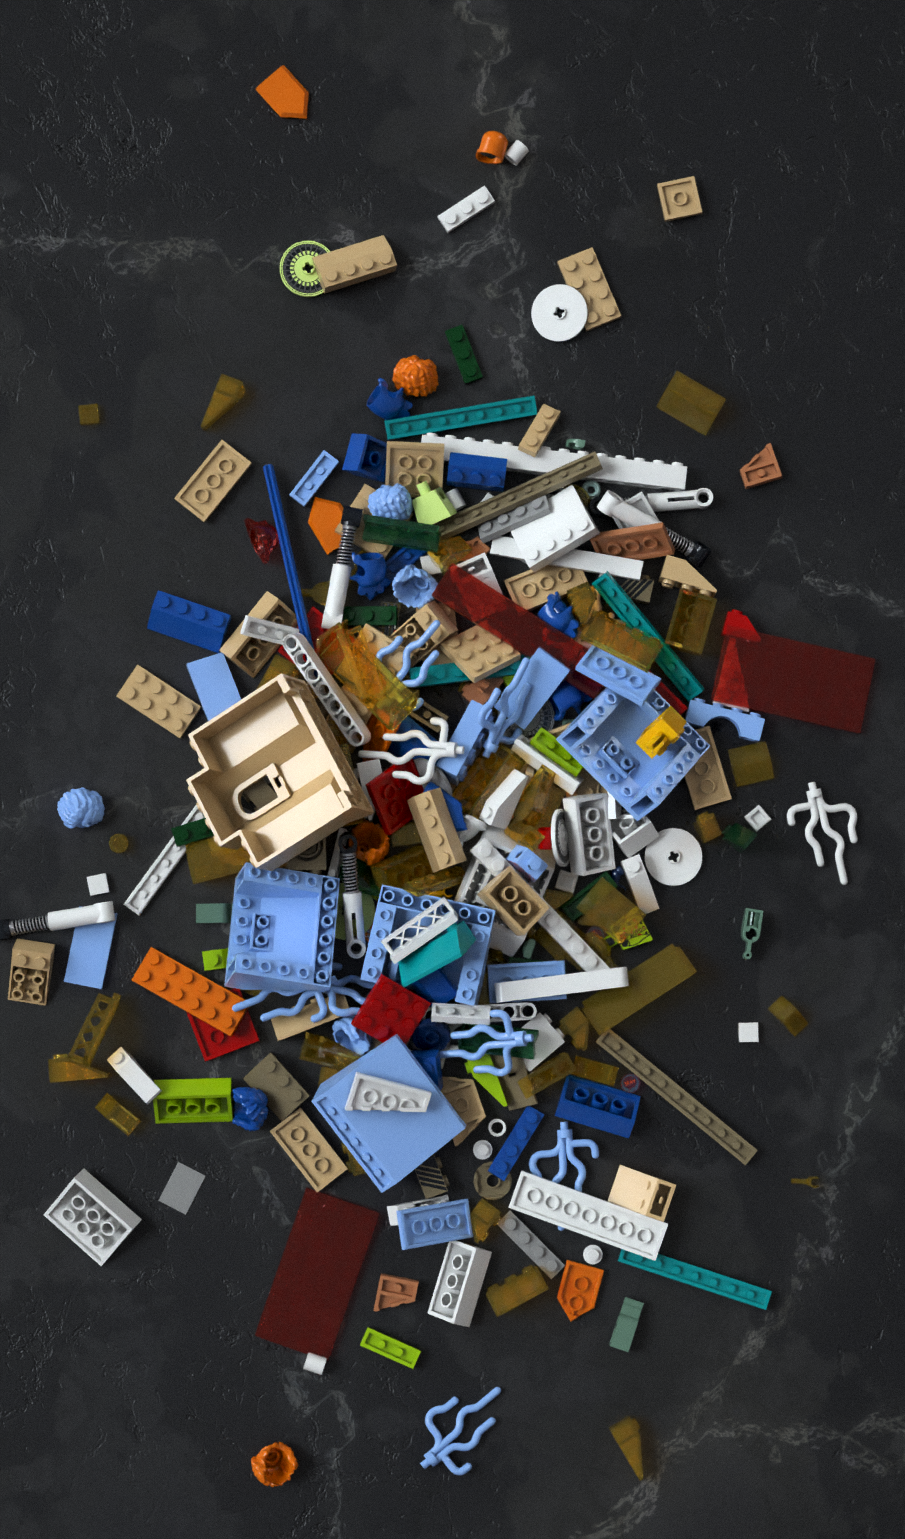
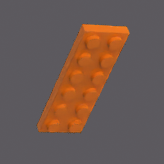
M152 947L131 979L134 983L232 1037L248 1008L234 1012L232 1006L245 1001V999Z

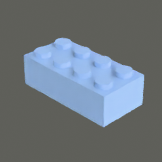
M471 700L449 742H457L458 746H464V754H457L456 758L441 757L436 765L445 774L448 781L458 786L460 781L463 782L468 773L466 771L468 765H473L476 759V750L482 748L485 741L484 736L486 732L489 733V730L480 726L477 720L478 713L483 705L474 700ZM490 709L486 714L485 720L494 724L492 709Z

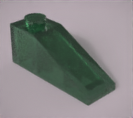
M738 823L728 824L722 832L725 834L722 839L739 853L744 851L757 836L755 832Z

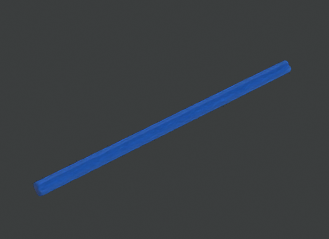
M272 464L264 465L263 471L298 628L300 629L299 632L305 636L314 649L274 467ZM314 670V675L318 678V672Z

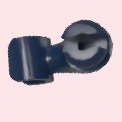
M617 866L616 869L611 871L610 876L626 892V888L623 885H619V879L624 874V870ZM616 889V890H615L616 895L619 896V897H621V896L617 893V889Z

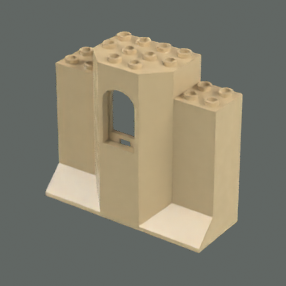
M281 673L188 734L191 740L190 745L199 756L198 761L204 767V769L186 780L189 785L188 790L196 798L197 808L204 814L206 818L205 823L212 830L216 844L220 847L234 850L243 846L250 855L249 860L255 868L273 871L347 823L375 813L304 680ZM268 776L278 798L252 814L246 813L241 805L242 793L256 782ZM277 777L282 785L280 788L275 781Z

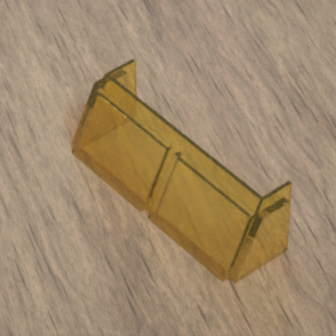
M347 619L342 623L338 622L316 639V654L325 667L350 692H353L355 697L388 730L391 729L393 731L416 707L419 690L412 693L347 628Z
M672 943L629 971V986L602 989L582 1001L581 1003L584 1008L581 1010L597 1035H601L697 971L679 946L675 948Z

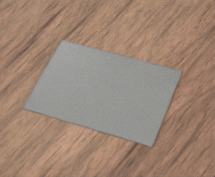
M178 1162L158 1201L186 1215L205 1175Z

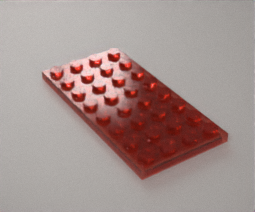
M727 625L711 701L860 734L875 659Z
M306 1187L255 1336L305 1354L310 1352L327 1358L326 1361H328L379 1212L322 1192L317 1193L315 1190Z

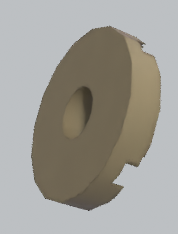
M493 1161L483 1163L478 1167L473 1180L475 1190L487 1200H497L504 1197L510 1190L512 1183L509 1172L504 1181L498 1178L497 1185H488L487 1178L493 1174L487 1170Z

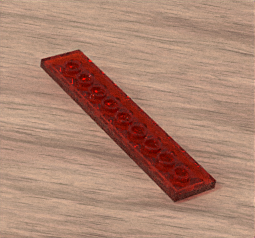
M452 563L432 593L431 596L528 658H531L540 646L570 669L563 679L564 681L593 699L596 697L602 684L575 670L576 665L589 649Z

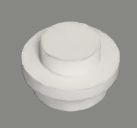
M479 1140L473 1146V1153L478 1159H487L492 1154V1146L486 1140Z
M589 1245L583 1252V1257L589 1264L599 1263L603 1256L602 1250L597 1245Z

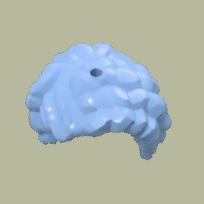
M396 483L394 486L381 485L380 488L369 495V511L379 524L385 523L387 525L390 523L394 525L395 523L403 522L404 519H409L413 512L410 493L399 483Z
M415 565L405 566L396 574L392 581L393 595L408 608L417 607L421 609L437 596L438 583L436 579L425 570L416 568Z
M84 787L71 789V792L64 793L57 805L61 820L70 829L93 826L101 822L104 816L105 807L102 796L98 792L90 791Z
M355 1015L339 1018L332 1025L335 1042L340 1043L344 1047L350 1058L354 1056L362 1057L365 1055V1052L368 1053L372 1043V1036L351 1024Z

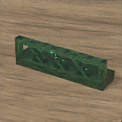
M364 514L365 528L362 536L363 541L438 553L442 536L439 526Z
M462 1024L460 1031L471 1029L478 1024ZM488 1025L497 1032H506L504 1026ZM513 1027L514 1032L526 1031L527 1034H533L534 1041L528 1042L527 1046L512 1048L511 1057L534 1059L536 1055L535 1043L539 1036V1030ZM479 1032L474 1037L458 1039V1048L475 1053L485 1042L497 1040L485 1034V1032ZM504 1048L489 1049L485 1054L503 1056Z

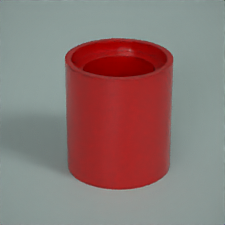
M551 827L538 828V849H552Z

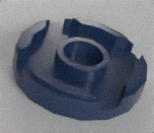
M431 1018L420 1021L412 1034L413 1043L418 1049H439L441 1051L447 1047L451 1040L450 1028L445 1022H431Z

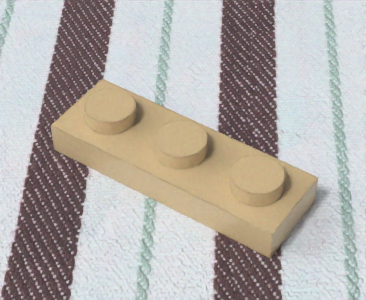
M543 404L520 442L518 450L536 457L558 420L561 411Z

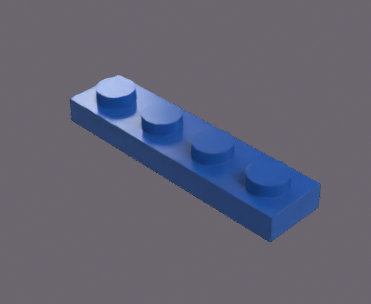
M531 1106L525 1108L487 1170L489 1173L502 1181L506 1179L544 1114Z

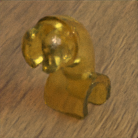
M490 950L492 958H489V961H496V964H506L501 950Z

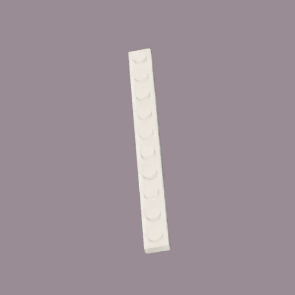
M485 837L470 850L494 877L509 866L514 869ZM515 870V872L537 893V891ZM538 894L550 908L537 922L585 972L610 969Z

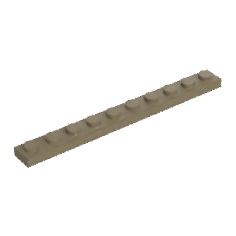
M592 452L421 529L425 542L430 547L603 469L596 452Z
M607 1027L595 1041L744 1165L758 1151L610 1028Z

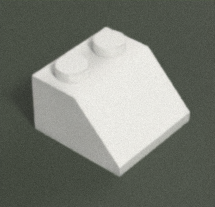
M625 808L621 810V815H631ZM646 815L638 821L635 818L610 819L612 838L628 858L659 837L655 827Z

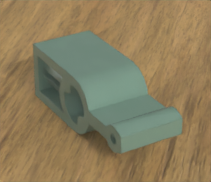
M196 904V923H231L233 904Z
M744 909L741 938L746 942L745 952L742 954L743 959L749 960L752 957L750 952L751 945L759 939L763 918L762 910ZM750 929L755 932V937H751V940L746 937V932H749Z
M628 1297L624 1298L609 1343L611 1347L629 1352L643 1308V1302Z

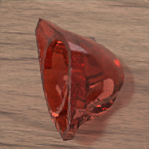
M246 518L244 523L251 544L265 565L269 561L270 553L279 544L277 530L272 525L267 524L266 520L255 522L250 518Z

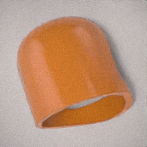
M488 131L482 136L480 147L476 152V159L487 164H500L503 162L508 147V140L505 135L498 131ZM481 152L489 153L496 157L491 159L482 155Z

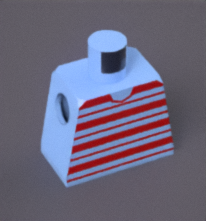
M516 845L506 857V860L532 883L548 867L534 852L521 845Z

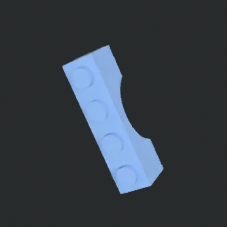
M699 698L689 701L685 720L691 726L703 728L708 721L715 718L727 719L737 728L739 738L756 743L760 741L765 721L764 718H761L760 714L750 712V715L742 713L743 710L733 707L731 710L725 709L724 705L719 703H713V705L705 704V700Z

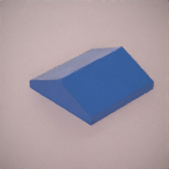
M440 968L410 984L417 995L431 1003L429 1007H432V1003H447L457 994L456 988Z

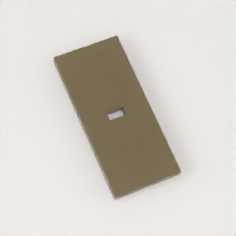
M519 1047L511 1049L513 1065L511 1072L506 1076H498L509 1111L538 1103ZM504 1048L489 1049L494 1067L504 1068Z

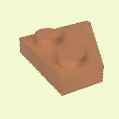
M771 443L767 444L759 454H756L748 464L740 469L745 489L782 478Z
M381 1273L373 1311L377 1312L383 1308H392L402 1303L415 1302L419 1281Z

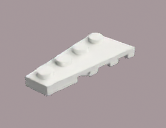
M356 1072L345 1110L426 1112L432 1093Z

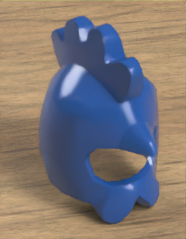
M379 378V385L369 396L367 407L375 415L385 420L410 416L408 410L413 407V404L408 400H404V388L402 387L396 392H391L388 390L387 382Z
M352 552L353 562L357 564V572L350 579L359 584L358 594H366L372 598L375 592L383 593L384 586L390 585V580L385 577L386 563L384 556L381 553L374 552L359 555Z
M556 591L555 595H548V602L540 609L538 617L540 622L555 634L557 643L562 641L568 643L571 641V638L577 637L578 632L576 628L580 627V623L575 619L572 612L573 606L567 607L559 592Z
M570 672L567 675V680L562 681L548 700L556 713L554 716L555 721H561L565 716L566 710L570 707H573L579 715L583 702L592 700V696L588 694L591 690V685L583 684L585 680L583 676L579 675L576 678L574 672Z

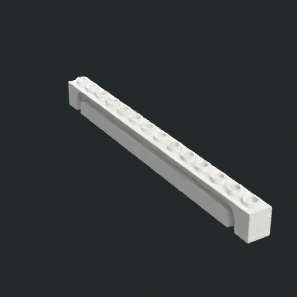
M426 433V435H422L421 443L444 444V464H449L450 452L507 459L506 471L543 475L589 454L586 451L570 453L568 449L553 451L550 447L542 446L536 457L519 451L518 446H513L511 442H502V444H495L493 440L478 442L475 441V438L465 437L464 440L456 439L457 437L453 435H445L444 438L438 437V434ZM597 453L603 469L580 479L660 490L684 491L687 466H683V463L672 462V465L664 464L662 460L645 462L646 459L644 458L629 460L626 456L616 455L615 458L608 457L607 454Z

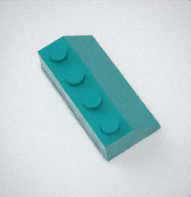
M464 920L458 924L455 922L446 928L445 931L439 933L398 962L403 987L451 963L466 953L477 939Z

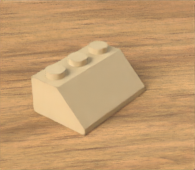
M511 866L493 878L477 894L490 909L496 910V915L516 936L525 935L550 908Z

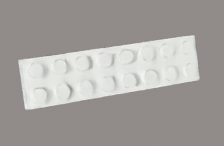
M525 1171L520 1173L508 1207L656 1261L668 1227L666 1222L642 1215L625 1207Z

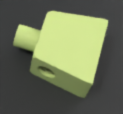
M427 481L416 485L421 496L413 499L412 504L420 530L457 513L441 487L431 491Z

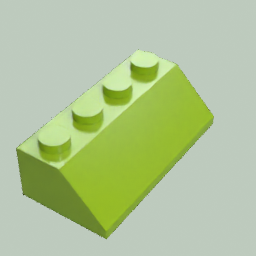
M231 1078L154 1080L161 1090L153 1099L156 1124L232 1122L233 1095Z

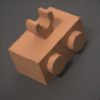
M500 677L484 679L476 683L468 682L462 688V697L469 703L471 700H474L484 705L489 700L493 690L500 688L504 680Z

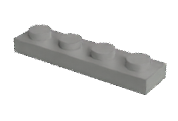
M544 495L478 525L480 540L484 544L552 513L549 499Z
M511 1210L496 1223L550 1279L565 1266Z

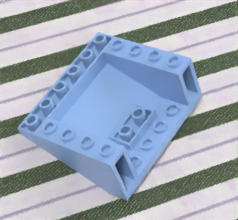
M606 687L566 727L556 740L638 821L661 804L708 750L710 745L686 722L683 727L685 731L680 735L681 737L674 744H670L661 756L656 755L651 759L635 742L644 729L662 714L670 704L654 690L641 707Z
M246 862L235 878L224 987L242 990H329L331 987L340 878L283 868L268 871L255 868L251 863Z
M382 884L360 980L376 983L381 974L388 977L390 953L381 943V940L439 901L440 897ZM447 899L458 914L456 924L464 920L477 940L462 957L440 969L457 990V994L453 998L455 1002L475 1006L479 1003L496 910ZM444 903L436 910L437 915H445L449 912ZM423 917L420 925H431L433 917ZM407 928L404 936H415L417 928ZM394 938L387 942L390 945V947L392 946V943L395 940ZM408 985V986L405 987V988H408V989H412V987H411L410 985Z
M398 1034L322 1082L312 1099V1103L381 1193L401 1181L466 1128L464 1121ZM356 1072L432 1093L426 1112H401L395 1110L346 1111L345 1105Z

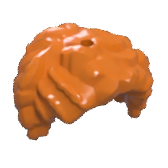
M416 355L400 359L393 370L392 381L395 383V387L398 390L403 387V393L407 396H428V393L432 394V392H435L439 385L437 367L430 359L424 360Z
M364 820L352 829L351 832L355 834L358 841L356 858L366 862L367 866L375 865L384 859L389 852L390 838L385 834L379 823L374 824ZM350 838L348 840V847L353 845V840Z
M274 1442L271 1445L265 1446L257 1456L251 1458L254 1476L264 1485H270L271 1487L282 1486L287 1480H291V1475L294 1474V1470L298 1467L294 1452L282 1442Z

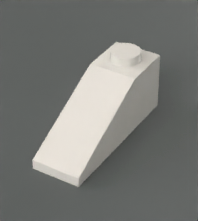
M514 769L486 800L479 819L490 826L507 830L529 776Z
M638 854L621 861L620 864L641 916L659 909L640 855Z
M122 1047L107 1059L116 1072L147 1105L161 1092L160 1088L137 1061Z

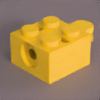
M670 705L644 729L635 743L651 759L656 755L661 756L670 744H674L681 737L680 735L685 731L683 727L687 721Z

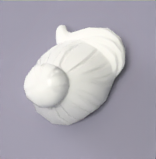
M463 815L467 830L457 832L461 845L463 846V842L472 839L480 830L486 831L487 824L471 815Z

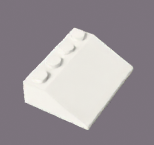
M573 485L549 498L552 513L511 531L523 558L533 572L540 570L600 534Z
M82 1169L72 1179L44 1214L48 1220L100 1266L107 1261L142 1220L85 1169Z

